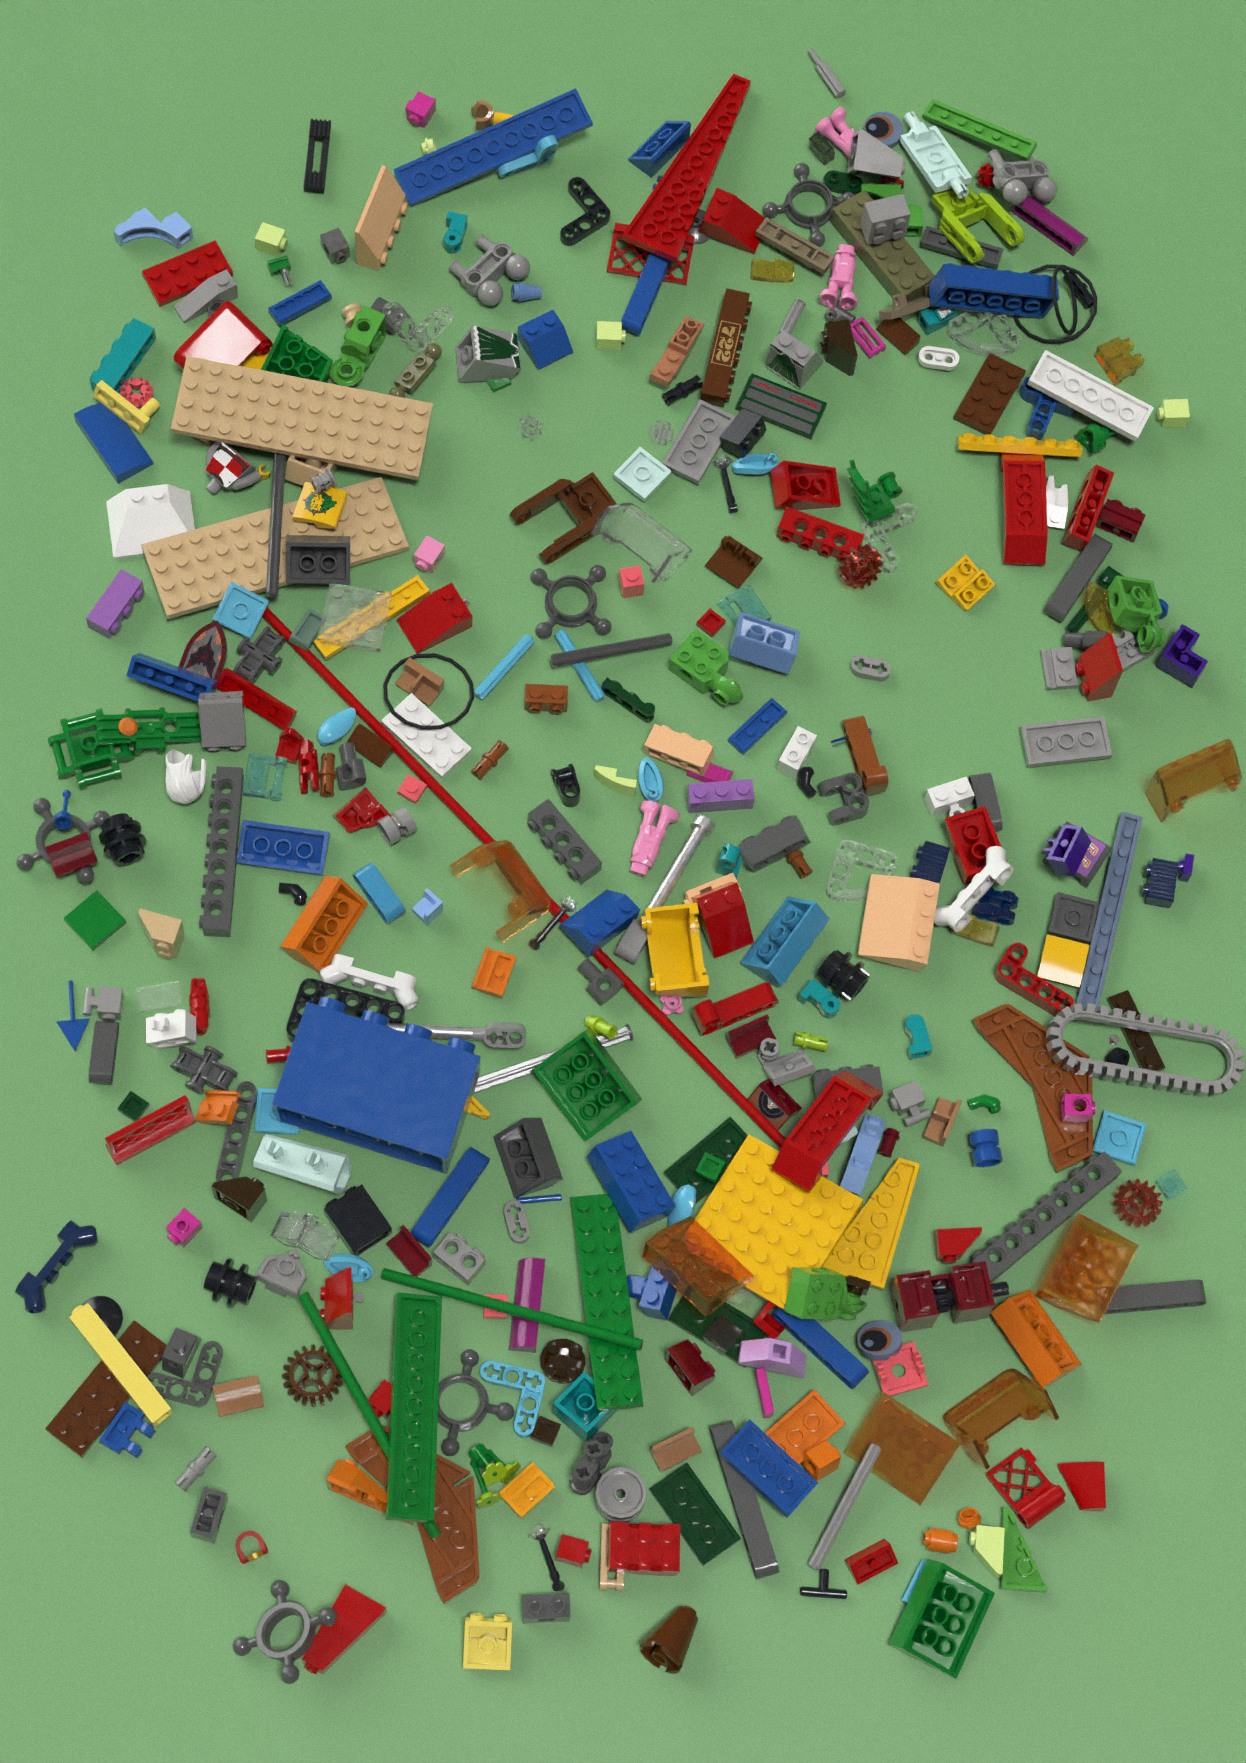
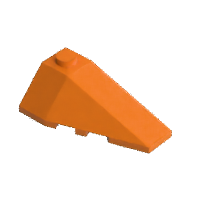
M338 1459L326 1479L328 1489L386 1514L387 1492L363 1470L358 1468L356 1462L349 1459L344 1461ZM403 1521V1522L408 1523V1524H410V1525H412V1526H413V1524H414V1522H411V1521Z

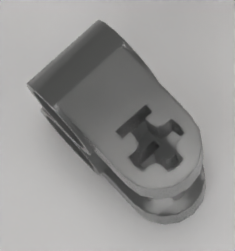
M847 773L819 783L818 786L822 796L841 793L846 806L829 812L828 815L832 825H840L865 817L868 811L869 799L865 794L862 779L858 774ZM851 783L854 784L856 788L849 789L846 787V785ZM861 803L863 807L855 808L853 804Z

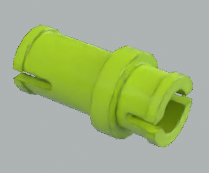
M589 1015L585 1020V1027L590 1028L593 1033H600L608 1039L616 1037L617 1027L605 1022L603 1018Z
M796 1031L793 1045L801 1046L802 1049L812 1048L826 1052L828 1038L813 1036L806 1031L804 1033Z

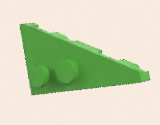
M1003 1507L1002 1528H1005L1001 1590L1046 1593L1047 1586L1041 1579L1028 1545L1016 1525L1015 1517L1010 1512L1009 1507Z

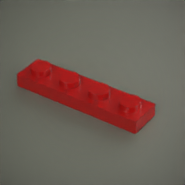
M225 668L222 671L217 689L222 692L243 691L244 705L283 730L291 727L297 714L296 710L229 668Z

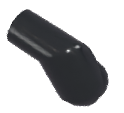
M803 767L799 771L797 784L808 799H810L817 793L810 784L814 770L811 767Z
M279 883V893L291 894L295 897L294 903L296 905H304L306 903L307 893L298 884Z

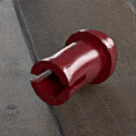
M887 1128L883 1132L884 1138L878 1154L891 1158L896 1141L900 1140L899 1131Z

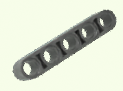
M1094 534L1048 602L1044 612L1063 622L1108 555L1113 544Z
M249 1081L240 1083L236 1089L240 1094L244 1091H251L253 1094L248 1098L241 1097L237 1100L239 1105L232 1125L227 1127L216 1173L217 1182L221 1181L225 1175H231L233 1179L240 1176L257 1104L256 1087ZM239 1112H246L248 1114L244 1119L236 1117ZM234 1133H241L243 1135L239 1140L231 1138ZM229 1154H236L238 1156L234 1161L226 1159Z
M1203 1280L1106 1287L1094 1291L1097 1312L1101 1315L1195 1307L1206 1304Z

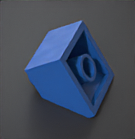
M554 310L518 326L517 339L537 370L573 353L565 327Z

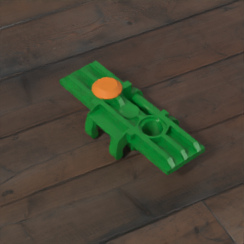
M160 707L159 710H131L126 708L125 714L95 716L98 745L134 744V755H140L142 750L147 748H157V754H164L166 742L201 741L198 712L167 713L164 707ZM159 718V721H154V722H150V721H147V722H136V721L134 720V719ZM172 723L175 725L176 730L168 732L164 728L165 725Z

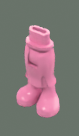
M839 107L832 113L830 119L828 117L822 119L817 124L815 131L832 141L834 146L840 148L849 159L852 135L855 131L853 128L850 129L845 122L846 110L843 107ZM834 128L837 129V130L841 133V135H839V134L834 130Z
M840 244L835 252V259L831 265V276L828 280L829 287L828 289H823L819 297L820 302L828 308L836 307L838 289L842 290L838 307L850 310L857 306V296L852 293V288L854 287L853 278L856 270L854 246Z
M642 801L640 810L644 817L642 824L639 825V834L632 849V858L630 860L632 863L631 873L646 877L648 869L652 868L653 863L658 857L668 825L679 820L680 813L663 805L657 826L655 827L652 825L659 812L660 805L653 801Z

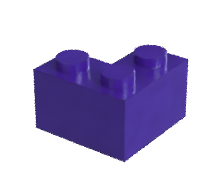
M1182 624L1161 655L1157 667L1193 687L1208 663L1206 659L1192 652L1200 634Z

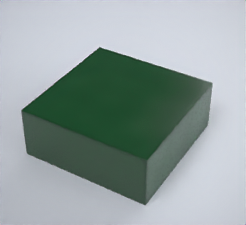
M130 1091L117 1109L135 1122L140 1119L149 1107V1102Z

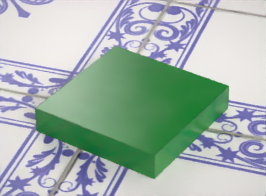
M97 890L64 917V921L92 951L126 924V920Z

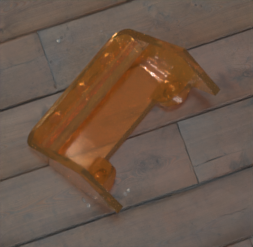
M1230 739L1223 740L1171 762L1155 772L1145 795L1160 822L1165 821L1169 812L1177 813L1181 811L1188 799L1222 785L1223 788L1228 787L1231 792L1236 790L1242 779V774L1232 741Z
M500 840L478 846L450 865L452 872L457 878L475 865L484 868L495 862L518 894L508 905V911L513 920L496 931L501 943L546 914L552 906L550 896L517 849L508 840Z
M1008 1369L949 1409L943 1415V1420L967 1455L987 1470L990 1468L985 1458L989 1450L987 1439L1020 1416L1026 1420H1036L1043 1413H1046L1054 1420H1058L1059 1416L1046 1389L1017 1369Z

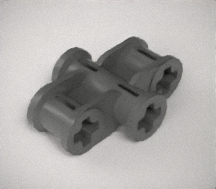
M267 626L262 630L254 643L248 637L243 638L238 645L237 653L244 654V656L238 661L233 672L253 684L265 668L269 670L271 675L275 674L282 663V658H276L275 655L283 647L286 637L277 635Z
M206 1046L204 1055H201L190 1048L180 1047V1053L176 1061L171 1063L170 1067L176 1072L191 1078L190 1081L185 1083L188 1089L197 1094H203V1087L207 1085L217 1091H229L228 1087L233 1078L237 1077L238 1073L232 1068L217 1062L223 1057L220 1051Z
M606 1432L596 1433L591 1441L584 1444L583 1452L585 1456L579 1459L572 1471L574 1479L571 1483V1489L575 1494H588L600 1480L601 1474L599 1471L606 1467L612 1456L613 1438L610 1434Z

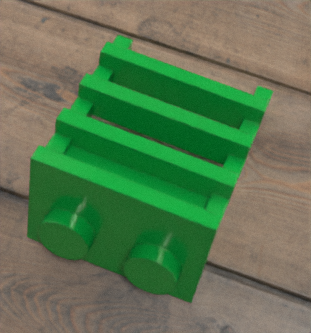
M853 459L849 460L851 467L847 468V471L851 476L849 480L853 485L851 487L855 495L853 499L867 521L870 523L895 513V507L881 485L877 483L869 487V482L865 481L857 470L855 461Z

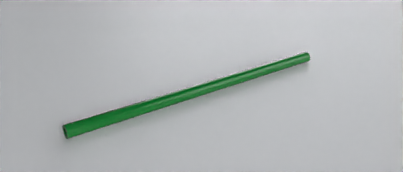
M384 1268L381 1274V1279L638 1351H641L643 1346V1340L398 1271Z
M309 1292L303 1293L298 1297L388 1460L389 1437ZM435 1521L433 1523H423L431 1540L442 1534Z

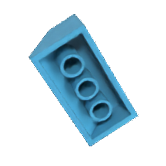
M787 897L740 964L766 982L782 986L830 918L816 902Z

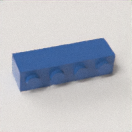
M141 653L132 656L126 675L198 701L200 693L216 692L219 682Z

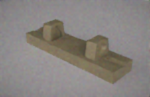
M767 217L756 230L755 236L769 243L770 247L775 250L780 249L804 263L805 267L810 270L813 268L823 275L835 259V256Z
M929 284L924 286L925 296L908 302L905 294L892 296L893 307L879 311L880 319L892 320L931 307Z

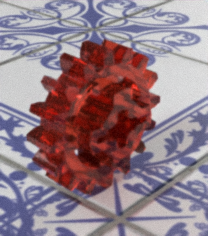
M858 544L856 550L851 547V553L844 554L846 559L840 560L843 566L839 568V571L842 573L840 578L849 587L852 586L854 589H857L859 586L863 589L866 583L870 586L872 579H878L876 574L882 572L879 566H882L883 562L880 560L882 555L873 546L870 547L868 544H865L863 547L861 544Z
M1136 1179L1134 1184L1128 1180L1126 1186L1121 1185L1119 1187L1120 1192L1117 1191L1114 1195L1117 1200L1113 1202L1114 1206H1118L1115 1214H1122L1120 1221L1122 1222L1127 1219L1129 1227L1132 1223H1136L1137 1228L1142 1223L1147 1227L1150 1221L1155 1222L1157 1219L1156 1215H1160L1162 1211L1158 1207H1161L1163 1201L1157 1200L1161 1193H1154L1156 1186L1148 1187L1147 1180L1140 1184L1139 1179ZM1132 1191L1131 1196L1124 1198L1126 1193ZM1151 1209L1149 1214L1143 1216L1144 1210Z

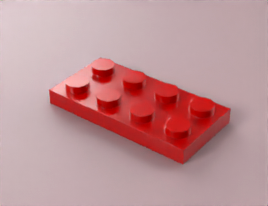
M216 240L145 269L142 271V276L158 306L161 307L187 296L208 278L226 269L232 277L233 271Z

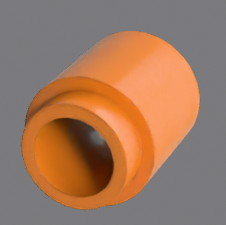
M930 1527L928 1531L924 1532L923 1545H926L927 1551L946 1554L950 1552L955 1553L958 1545V1534L953 1533L951 1530Z

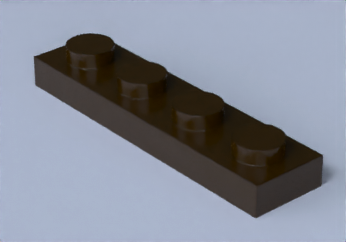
M1129 990L1107 999L1111 1009H1122V1015L1128 1010L1135 1011L1136 1019V1016L1140 1014ZM1120 1027L1139 1068L1159 1072L1165 1069V1065L1149 1032Z

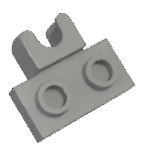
M1122 628L1120 633L1121 639L1112 634L1123 671L1154 654V650L1143 653L1139 648L1138 639H1134L1132 633Z

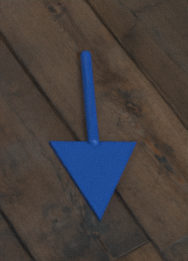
M69 980L71 1020L56 1022L74 1051H76L90 1018L75 1020L73 981Z

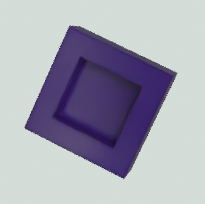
M1186 853L1183 860H1179V881L1188 882L1190 879L1194 855Z

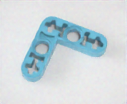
M555 135L541 139L533 153L497 168L500 178L514 175L553 159L559 146Z
M487 1361L483 1363L480 1368V1376L484 1382L522 1391L514 1422V1431L521 1438L530 1437L536 1425L544 1392V1376L538 1371L500 1362ZM493 1367L494 1372L500 1373L501 1369H505L502 1381L498 1380L499 1375L496 1374L487 1377V1373L484 1370ZM513 1371L519 1375V1380L516 1383L507 1381L506 1375L509 1372ZM523 1374H526V1380L530 1381L537 1377L541 1385L532 1388V1383L525 1381V1386H521ZM526 1399H533L536 1402V1407L528 1411L523 1407V1402ZM524 1415L534 1416L533 1419L531 1417L528 1418L527 1425L531 1428L521 1432V1427L518 1424H523Z

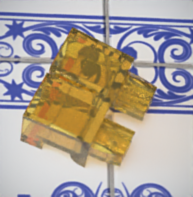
M1117 337L1099 345L1094 357L1103 370H1106L1105 373L1114 386L1120 384L1124 378L1134 376L1136 370L1144 364L1145 359L1140 353L1133 356L1130 354V351L1134 349V343L1130 338L1120 340Z

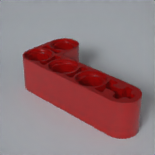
M1014 943L1009 947L995 972V979L1000 985L1053 1016H1056L1063 1009L1060 1007L1062 1004L1065 1005L1064 1008L1074 1004L1072 996L1022 967L1028 955V949L1024 944ZM1017 952L1022 958H1015L1012 953ZM1006 969L1011 973V975L1006 976L1001 972V970ZM1020 981H1027L1030 986L1024 987ZM1039 992H1045L1049 997L1043 998Z
M764 982L716 1003H713L711 999L702 1001L694 1006L692 1016L701 1035H707L776 1006L779 1001L770 983Z

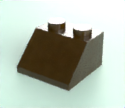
M849 320L825 323L824 331L821 332L822 341L819 342L820 354H824L827 363L845 374L853 376L858 354Z
M245 1176L214 1182L212 1185L216 1200L251 1223L267 1202L265 1188H263L264 1184L256 1178L251 1180Z

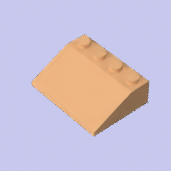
M383 165L355 230L356 264L380 271L382 264H386L388 259L387 251L394 245L395 231L398 232L402 223L400 219L402 215H406L408 210L406 194L387 167Z
M871 874L857 956L918 972L923 969L928 963L940 884L920 878Z

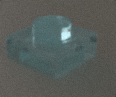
M1175 1169L1155 1182L1167 1201L1187 1189V1186Z

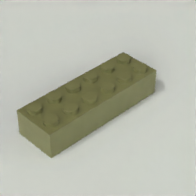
M865 190L832 208L830 223L848 245L855 247L854 252L891 298L897 294H905L908 302L925 295L924 286L929 284L935 275L904 237L898 240H886L880 244L867 245L860 222L864 203L873 201V199Z

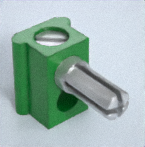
M287 255L267 261V267L271 276L282 274L286 286L289 287V284L290 286L293 285L289 274L291 266Z

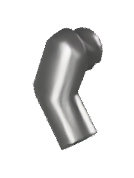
M842 307L831 308L825 314L826 319L830 322L849 320L851 324L856 319V316Z

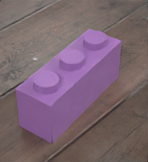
M121 569L86 617L88 628L108 639L113 634H117L121 628V622L125 617L128 618L130 616L133 605L136 601H140L145 593L143 581Z
M752 779L688 784L687 802L689 813L753 809L755 797Z

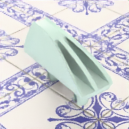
M268 1134L263 1136L253 1161V1167L336 1194H341L346 1190L348 1181L351 1178V1162L347 1154Z

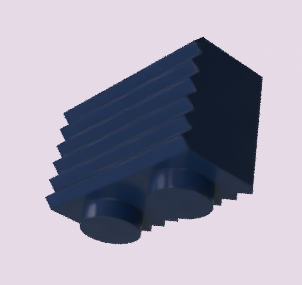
M925 841L924 847L919 846L916 858L920 860L918 866L913 865L910 877L940 884L950 848Z
M1153 858L1151 863L1146 865L1145 876L1148 877L1147 884L1144 883L1142 889V896H1145V904L1162 906L1163 908L1171 907L1175 896L1179 862Z

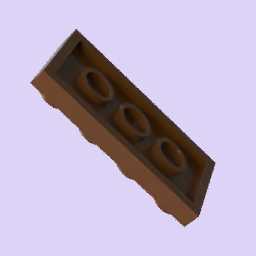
M989 353L953 419L984 435H991L1022 381L1026 370Z

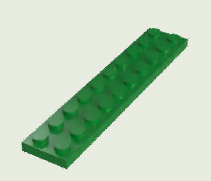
M608 1194L571 1197L586 1324L634 1337L618 1210ZM588 1337L597 1412L643 1407L636 1350Z
M398 1292L395 1295L386 1505L387 1520L433 1523L442 1313V1297Z

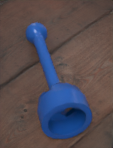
M64 790L62 793L64 797L63 810L56 814L54 825L60 830H67L72 825V816L67 812L68 798L71 796V792Z

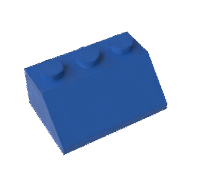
M605 890L560 924L559 927L590 957L627 929L632 921L637 919L641 909L626 894Z

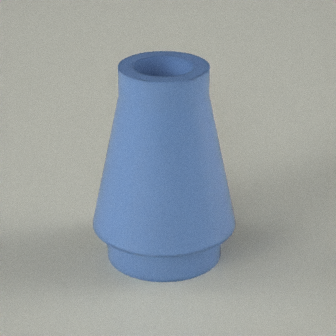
M522 282L513 283L511 289L512 300L521 302L541 299L542 287Z

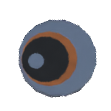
M877 112L866 119L864 130L892 148L900 142V135L903 134V125L895 115L888 112Z
M886 1320L871 1321L859 1330L857 1345L867 1358L887 1360L890 1359V1356L898 1354L901 1350L902 1333L899 1327L892 1322Z

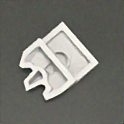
M1053 475L1046 479L1047 527L1064 530L1068 511L1067 484H1064L1060 488H1056Z

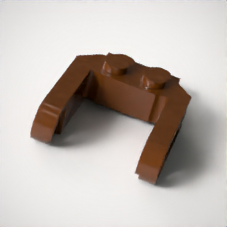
M593 472L576 483L567 479H559L511 511V519L516 525H520L554 503L562 501L563 507L578 525L554 540L552 545L544 549L542 553H539V557L545 564L554 562L595 536L598 531L599 517L616 507V502Z

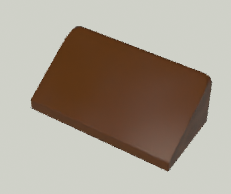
M900 317L892 320L884 319L876 328L882 336L904 355L908 354L920 342L921 336Z
M360 723L347 741V743H354L356 752L379 768L393 754L392 745Z

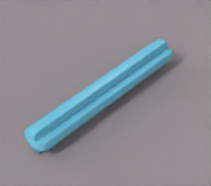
M560 630L555 634V638L564 652L577 650L565 630ZM584 661L571 663L595 702L603 700L605 694Z
M525 634L474 690V694L478 698L484 699L534 644L532 636Z

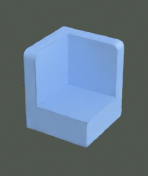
M427 888L424 891V897L412 908V912L428 926L443 912V902Z

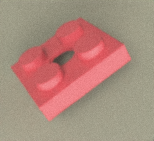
M915 1342L903 1344L899 1353L890 1356V1359H871L884 1399L928 1386L925 1376V1365L921 1362L922 1356L917 1351ZM900 1364L905 1368L904 1376H894L892 1373L894 1365Z

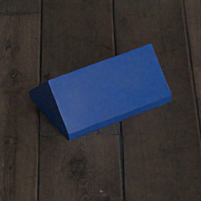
M665 121L628 158L629 162L652 178L685 145L690 137L691 123L689 121Z

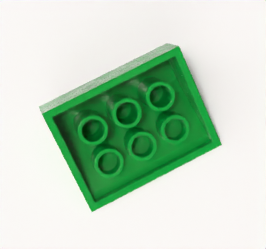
M590 1028L583 1031L533 1069L536 1076L584 1141H587L642 1100Z
M927 1559L889 1645L957 1679L995 1593L946 1564Z

